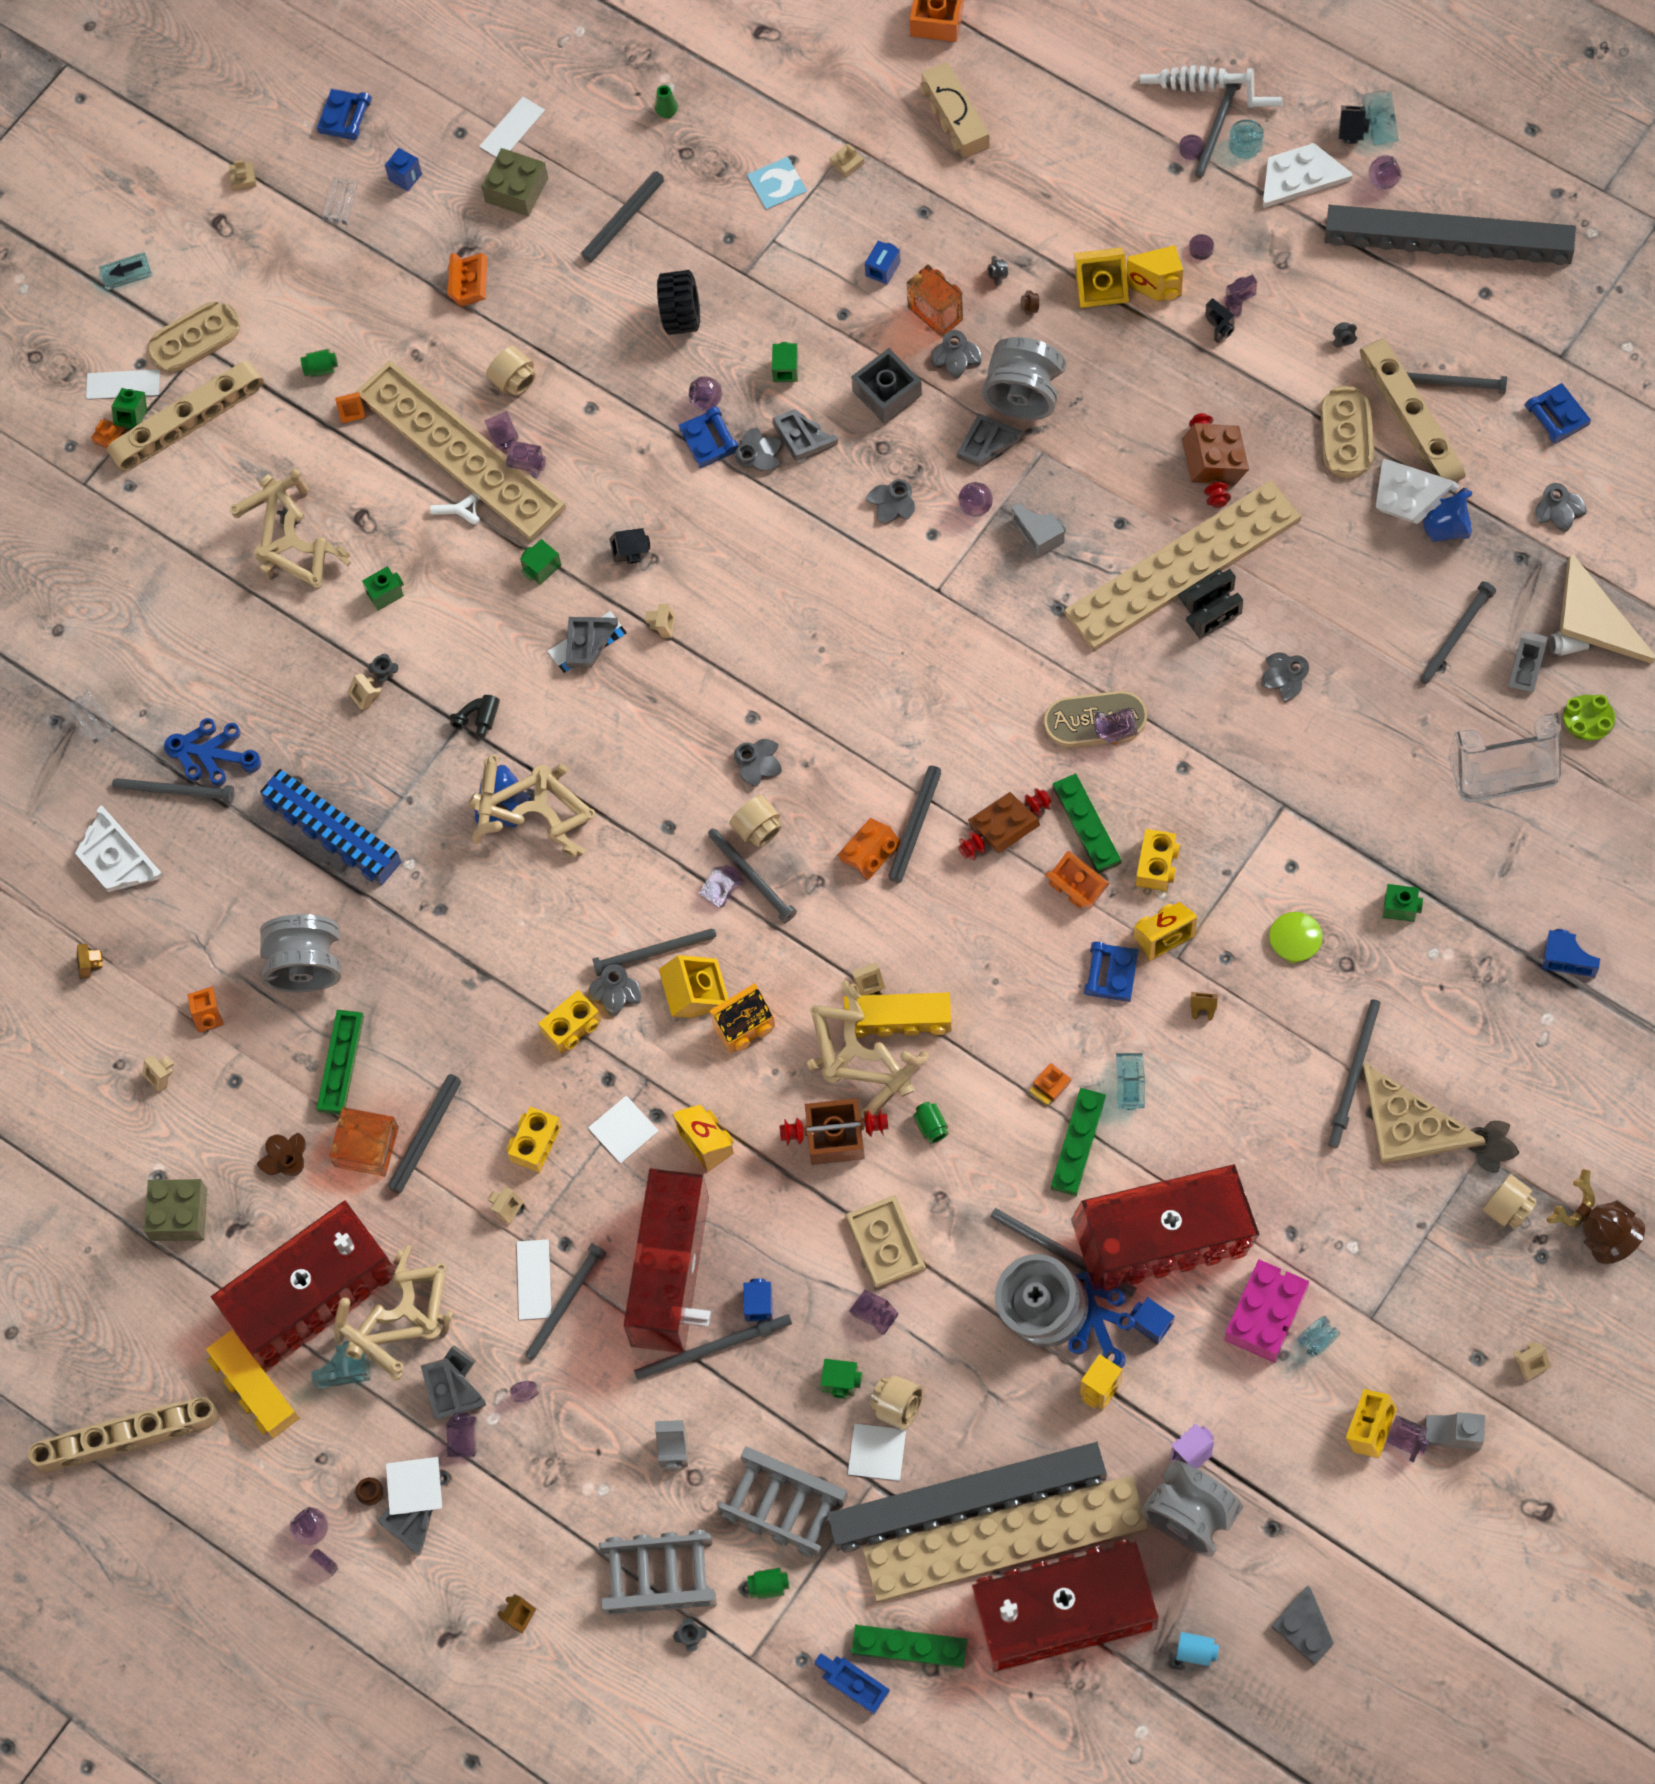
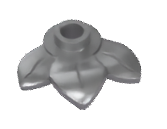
M951 330L944 335L942 344L933 350L932 363L934 367L945 364L948 372L958 379L965 371L967 363L981 365V353L974 343L967 341L966 336L961 331ZM952 338H957L959 340V344L952 345L950 343V340Z
M753 428L743 435L742 444L735 451V460L742 467L753 466L760 471L776 469L780 465L775 456L780 450L781 440L777 438H762L760 430ZM745 455L752 456L750 458H743Z
M896 479L889 485H878L866 497L867 502L878 505L877 516L881 523L891 522L898 515L904 519H909L915 510V503L911 498V485L903 479ZM897 491H903V492H904V493L901 494V495L895 494Z
M1560 483L1548 485L1543 492V500L1536 507V517L1539 523H1544L1551 519L1556 527L1563 532H1567L1570 529L1574 515L1582 516L1586 514V506L1582 498L1577 494L1568 492L1567 488ZM1553 491L1560 493V499L1553 497Z
M1282 652L1268 656L1266 662L1270 668L1263 674L1261 686L1273 689L1280 688L1282 699L1285 702L1293 699L1302 690V679L1309 673V663L1302 656L1295 655L1290 657ZM1300 664V669L1292 671V666Z
M760 739L754 744L742 743L735 749L734 758L740 766V775L744 781L752 786H758L762 776L774 777L782 772L779 761L773 756L778 749V743L770 739ZM749 753L752 756L749 759H744L743 755Z
M611 964L603 969L601 978L595 980L590 985L589 1001L597 1002L602 1000L604 1009L612 1017H615L622 1010L625 1001L639 1004L641 1002V991L638 983L627 977V972L622 966ZM613 972L619 974V979L616 982L609 980V975Z

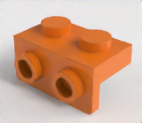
M456 253L450 254L447 293L460 306L486 299L488 257L483 253L463 259Z
M869 818L837 856L841 862L858 869L862 876L869 880L897 849L900 840L890 826Z
M1071 851L1065 853L1053 871H1047L1045 874L1050 879L1048 884L1058 892L1065 891L1070 896L1068 900L1080 909L1082 906L1092 908L1110 884Z

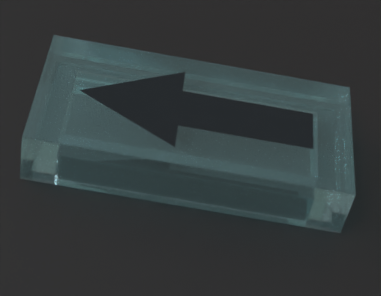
M145 252L99 266L106 291L153 276Z

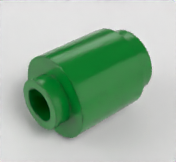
M329 348L306 353V356L300 357L304 376L317 377L335 373L334 367H338L335 352L331 353Z
M924 1102L915 1108L916 1112L913 1114V1118L924 1139H928L929 1143L932 1144L948 1136V1125L936 1103Z
M781 1567L755 1571L754 1575L747 1576L751 1598L758 1597V1600L785 1596V1590L790 1589L787 1572L782 1573Z

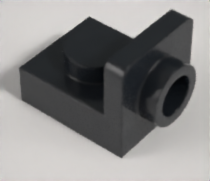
M1212 298L1206 304L1205 317L1212 326L1216 327L1214 329V340L1219 343L1223 338H1228L1235 329V315Z

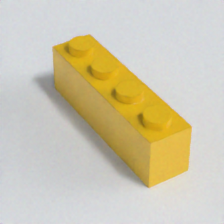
M950 992L861 995L857 999L865 1018L856 1025V1038L865 1037L866 1034L889 1037L893 1033L915 1036L920 1032L942 1035L946 1031H952ZM844 996V1009L849 1010V1000L847 996Z
M232 1329L206 1348V1351L211 1356L207 1359L208 1363L216 1373L219 1370L224 1373L226 1378L222 1380L231 1393L235 1391L239 1393L242 1398L238 1400V1403L247 1414L251 1411L258 1419L254 1421V1424L263 1435L268 1432L274 1439L300 1419Z

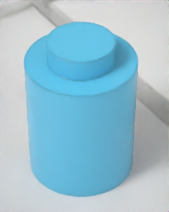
M1181 1632L1176 1660L1210 1667L1211 1661L1217 1662L1219 1645L1214 1644L1215 1638Z

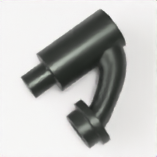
M483 695L482 698L472 700L457 714L450 715V725L459 729L465 728L469 721L467 716L478 710L475 725L477 726L476 735L485 737L487 730L492 729L500 703L499 698L493 695Z

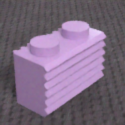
M1193 1424V1428H1189V1431H1185L1184 1435L1180 1436V1439L1172 1442L1170 1460L1180 1461L1198 1469L1212 1456L1214 1447L1213 1435L1205 1426L1200 1428L1197 1424Z

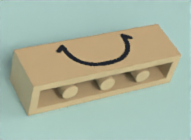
M944 62L921 72L922 83L919 84L924 97H929L933 113L935 115L938 114L941 118L940 123L945 133L949 132L954 150L956 152L959 151L964 159L990 148L989 133L949 63Z

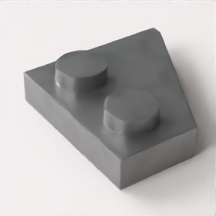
M795 409L773 418V426L795 461L838 444L837 436L834 434L829 436L820 430V425L806 419L805 415Z
M448 1358L421 1365L435 1420L486 1406L485 1399Z
M388 1508L377 1521L419 1556L422 1553L433 1510L390 1515Z
M1308 1585L1271 1626L1274 1631L1314 1666L1334 1644L1313 1592Z

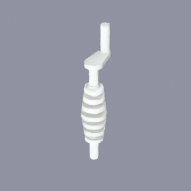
M1191 65L1190 74L1188 66H1182L1180 74L1178 67L1172 68L1171 74L1168 68L1163 69L1160 74H1140V84H1160L1163 89H1168L1169 84H1171L1172 90H1178L1180 84L1181 91L1186 92L1189 86L1191 92H1197L1198 84L1202 92L1207 90L1208 84L1210 90H1216L1217 83H1219L1220 89L1226 88L1228 83H1246L1248 108L1282 107L1283 97H1254L1253 68H1248L1247 73L1228 74L1226 69L1220 68L1219 74H1217L1216 67H1210L1208 74L1206 66H1201L1198 72V66Z

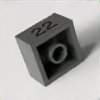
M890 348L851 376L852 392L884 424L922 396L921 379Z

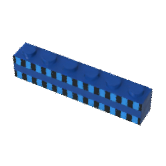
M279 769L260 790L264 799L263 804L270 811H279L283 814L282 817L287 823L292 826L296 824L300 826L302 832L311 840L316 838L321 841V845L329 853H338L342 856L341 859L346 865L351 868L355 866L362 871L361 874L370 882L375 880L383 885L402 863L396 850L283 770Z

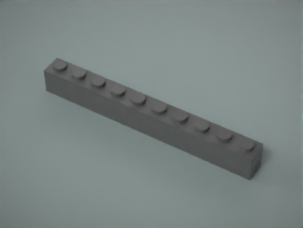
M1328 205L1324 243H1331L1336 246L1354 245L1360 248L1377 247L1384 250L1401 249L1408 252L1424 251L1432 254L1447 253L1457 256L1471 255L1481 258L1494 257L1506 260H1529L1534 263L1553 262L1563 265L1572 263L1575 250L1576 225Z
M1093 1442L827 1513L836 1550L848 1553L858 1550L859 1545L870 1543V1545L885 1542L886 1538L897 1535V1538L912 1535L915 1530L924 1528V1531L938 1528L941 1523L951 1521V1524L965 1521L968 1516L978 1514L980 1517L994 1513V1509L1002 1507L1010 1509L1021 1506V1502L1032 1500V1502L1048 1499V1495L1058 1492L1059 1495L1076 1491L1075 1488L1085 1485L1086 1488L1103 1484L1102 1481L1106 1480L1107 1473L1098 1442Z

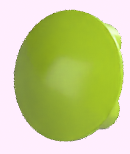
M1601 694L1581 695L1570 698L1563 711V722L1566 729L1573 736L1582 740L1594 741L1604 738L1612 731L1615 725V712L1608 703L1607 697Z
M1288 912L1281 915L1274 921L1269 933L1273 950L1292 964L1314 956L1320 949L1323 938L1318 922L1310 915L1302 912Z

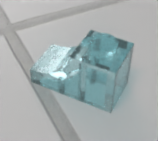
M1381 90L1362 94V104L1366 108L1365 118L1370 119L1369 129L1373 145L1399 141L1392 92Z
M1116 1053L1118 1109L1135 1110L1137 1108H1145L1143 1053Z
M344 1341L343 1345L336 1346V1353L327 1365L318 1370L311 1371L312 1383L317 1389L369 1381L371 1377L368 1357L364 1353L360 1359H353L347 1356L345 1351L350 1341Z

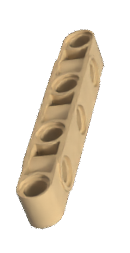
M1381 338L1360 348V356L1364 365L1430 473L1454 482L1464 479L1466 474L1462 463L1387 341ZM1385 371H1391V372H1393L1394 374H1392V375H1386V374H1384L1383 372H1385ZM1408 411H1414V412H1416L1417 414L1411 415V414H1409V413H1407V412H1408ZM1432 451H1439L1442 454L1435 455Z
M243 361L112 441L107 447V452L121 471H128L258 391L263 386L264 380L250 361Z
M205 1397L164 1405L36 1442L29 1448L28 1458L42 1472L77 1466L209 1428L217 1422L219 1417L218 1410ZM202 1408H210L207 1416L203 1418L198 1417V1413ZM156 1422L155 1429L146 1433V1425ZM102 1437V1442L99 1446L91 1447V1443L95 1438ZM48 1451V1458L43 1462H38L39 1455Z

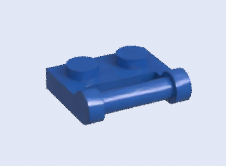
M331 88L317 126L318 133L357 140L360 134L359 127L366 108L371 104L372 97L364 92L356 94ZM353 104L357 105L350 126L345 127Z
M1563 383L1537 397L1530 398L1524 405L1529 412H1533L1550 434L1549 438L1553 444L1587 427L1591 422L1589 416ZM1541 406H1546L1562 428H1557Z
M712 407L706 413L679 424V430L699 468L734 454L739 447L737 441L732 439L724 424L719 407ZM713 422L724 446L718 448L707 424Z
M1097 941L1092 942L1090 947L1092 958L1088 983L1084 985L1083 993L1093 997L1131 1002L1138 949L1106 945L1103 942ZM1102 956H1110L1106 987L1098 985Z

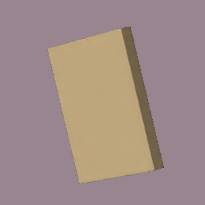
M896 1195L845 1214L875 1289L926 1270Z

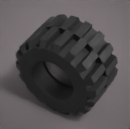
M690 270L660 273L657 280V298L663 329L667 335L697 332L700 326V305L696 281Z

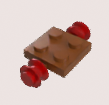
M1035 788L1034 796L1025 795V804L1009 792L968 819L970 827L978 834L969 832L968 840L959 839L960 845L958 849L965 859L970 858L974 861L975 853H985V843H988L997 853H1000L1039 827L1040 822L1036 816H1041L1040 810L1042 808L1050 810L1049 804L1052 802L1047 792Z

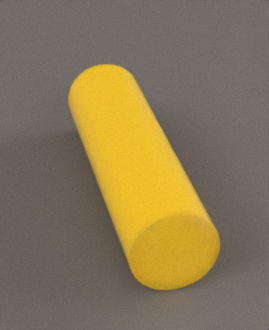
M1032 1086L1029 1092L1048 1106L1052 1102L1050 1098Z

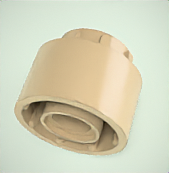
M512 345L501 351L494 358L487 369L486 377L504 394L520 395L532 385L536 378V371L533 369L534 363L516 346Z
M758 795L745 803L732 816L729 822L746 844L752 843L758 847L772 840L782 828V823L779 821L780 814L764 795Z
M1510 1173L1483 1207L1482 1211L1503 1227L1509 1224L1513 1228H1518L1537 1202L1530 1195L1533 1190Z
M894 1375L892 1378L884 1377L873 1390L870 1406L876 1412L878 1419L901 1430H905L912 1424L919 1412L924 1389L922 1386L898 1375Z

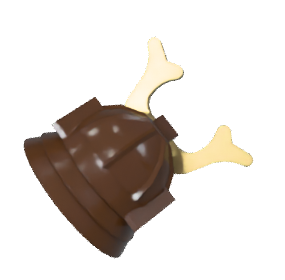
M1582 1169L1579 1179L1573 1182V1185L1579 1187L1583 1192L1580 1206L1570 1217L1566 1215L1564 1207L1556 1206L1554 1213L1546 1221L1551 1224L1561 1222L1566 1226L1574 1228L1580 1226L1581 1222H1584L1583 1231L1586 1236L1584 1243L1592 1250V1255H1594L1596 1261L1604 1264L1619 1262L1631 1255L1641 1244L1645 1235L1644 1222L1640 1218L1635 1217L1636 1213L1618 1200L1612 1203L1596 1205L1594 1209H1591L1595 1205V1195L1590 1185L1591 1171Z

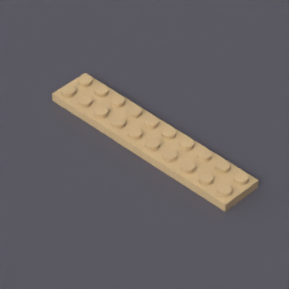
M391 360L355 392L360 393L361 400L365 405L469 491L475 493L481 501L530 541L535 539L566 509L564 502Z
M1270 480L1064 609V614L1090 648L1095 651L1178 599L1179 593L1215 571L1224 570L1301 521V515L1274 482Z
M1133 1475L1097 1486L1078 1489L1074 1492L1052 1496L1048 1499L1029 1502L1014 1508L999 1510L984 1516H977L901 1538L864 1546L863 1551L876 1601L880 1603L1148 1531L1145 1516L1141 1512L1142 1505Z

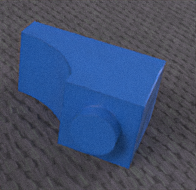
M1564 929L1549 930L1546 938L1542 969L1595 978L1599 969L1600 958L1591 956L1583 951L1576 942V934H1571Z

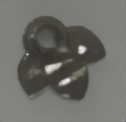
M1497 1120L1489 1122L1484 1128L1475 1127L1471 1129L1472 1132L1485 1139L1486 1145L1470 1147L1468 1149L1475 1153L1478 1165L1486 1171L1498 1173L1500 1161L1513 1159L1519 1154L1515 1144L1506 1137L1510 1124Z

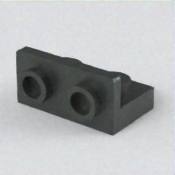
M1231 569L1225 572L1217 570L1179 593V599L1192 614L1222 595L1232 592L1235 588L1236 576Z
M1238 592L1232 596L1226 593L1187 616L1186 622L1201 639L1242 614L1243 598Z

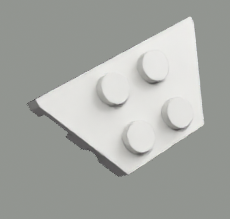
M1314 143L1268 157L1263 207L1267 208L1352 181L1353 175Z
M1383 459L1376 508L1382 513L1418 524L1431 510H1434L1442 503L1439 500L1449 490L1455 492L1459 485L1452 480Z
M101 805L96 811L98 815L93 825H89L85 833V839L79 844L75 852L79 860L107 892L161 879L163 875L160 870Z

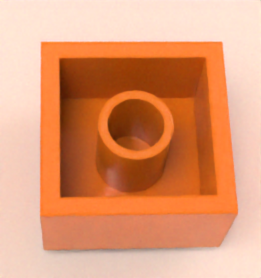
M913 0L909 19L910 37L957 42L965 0Z

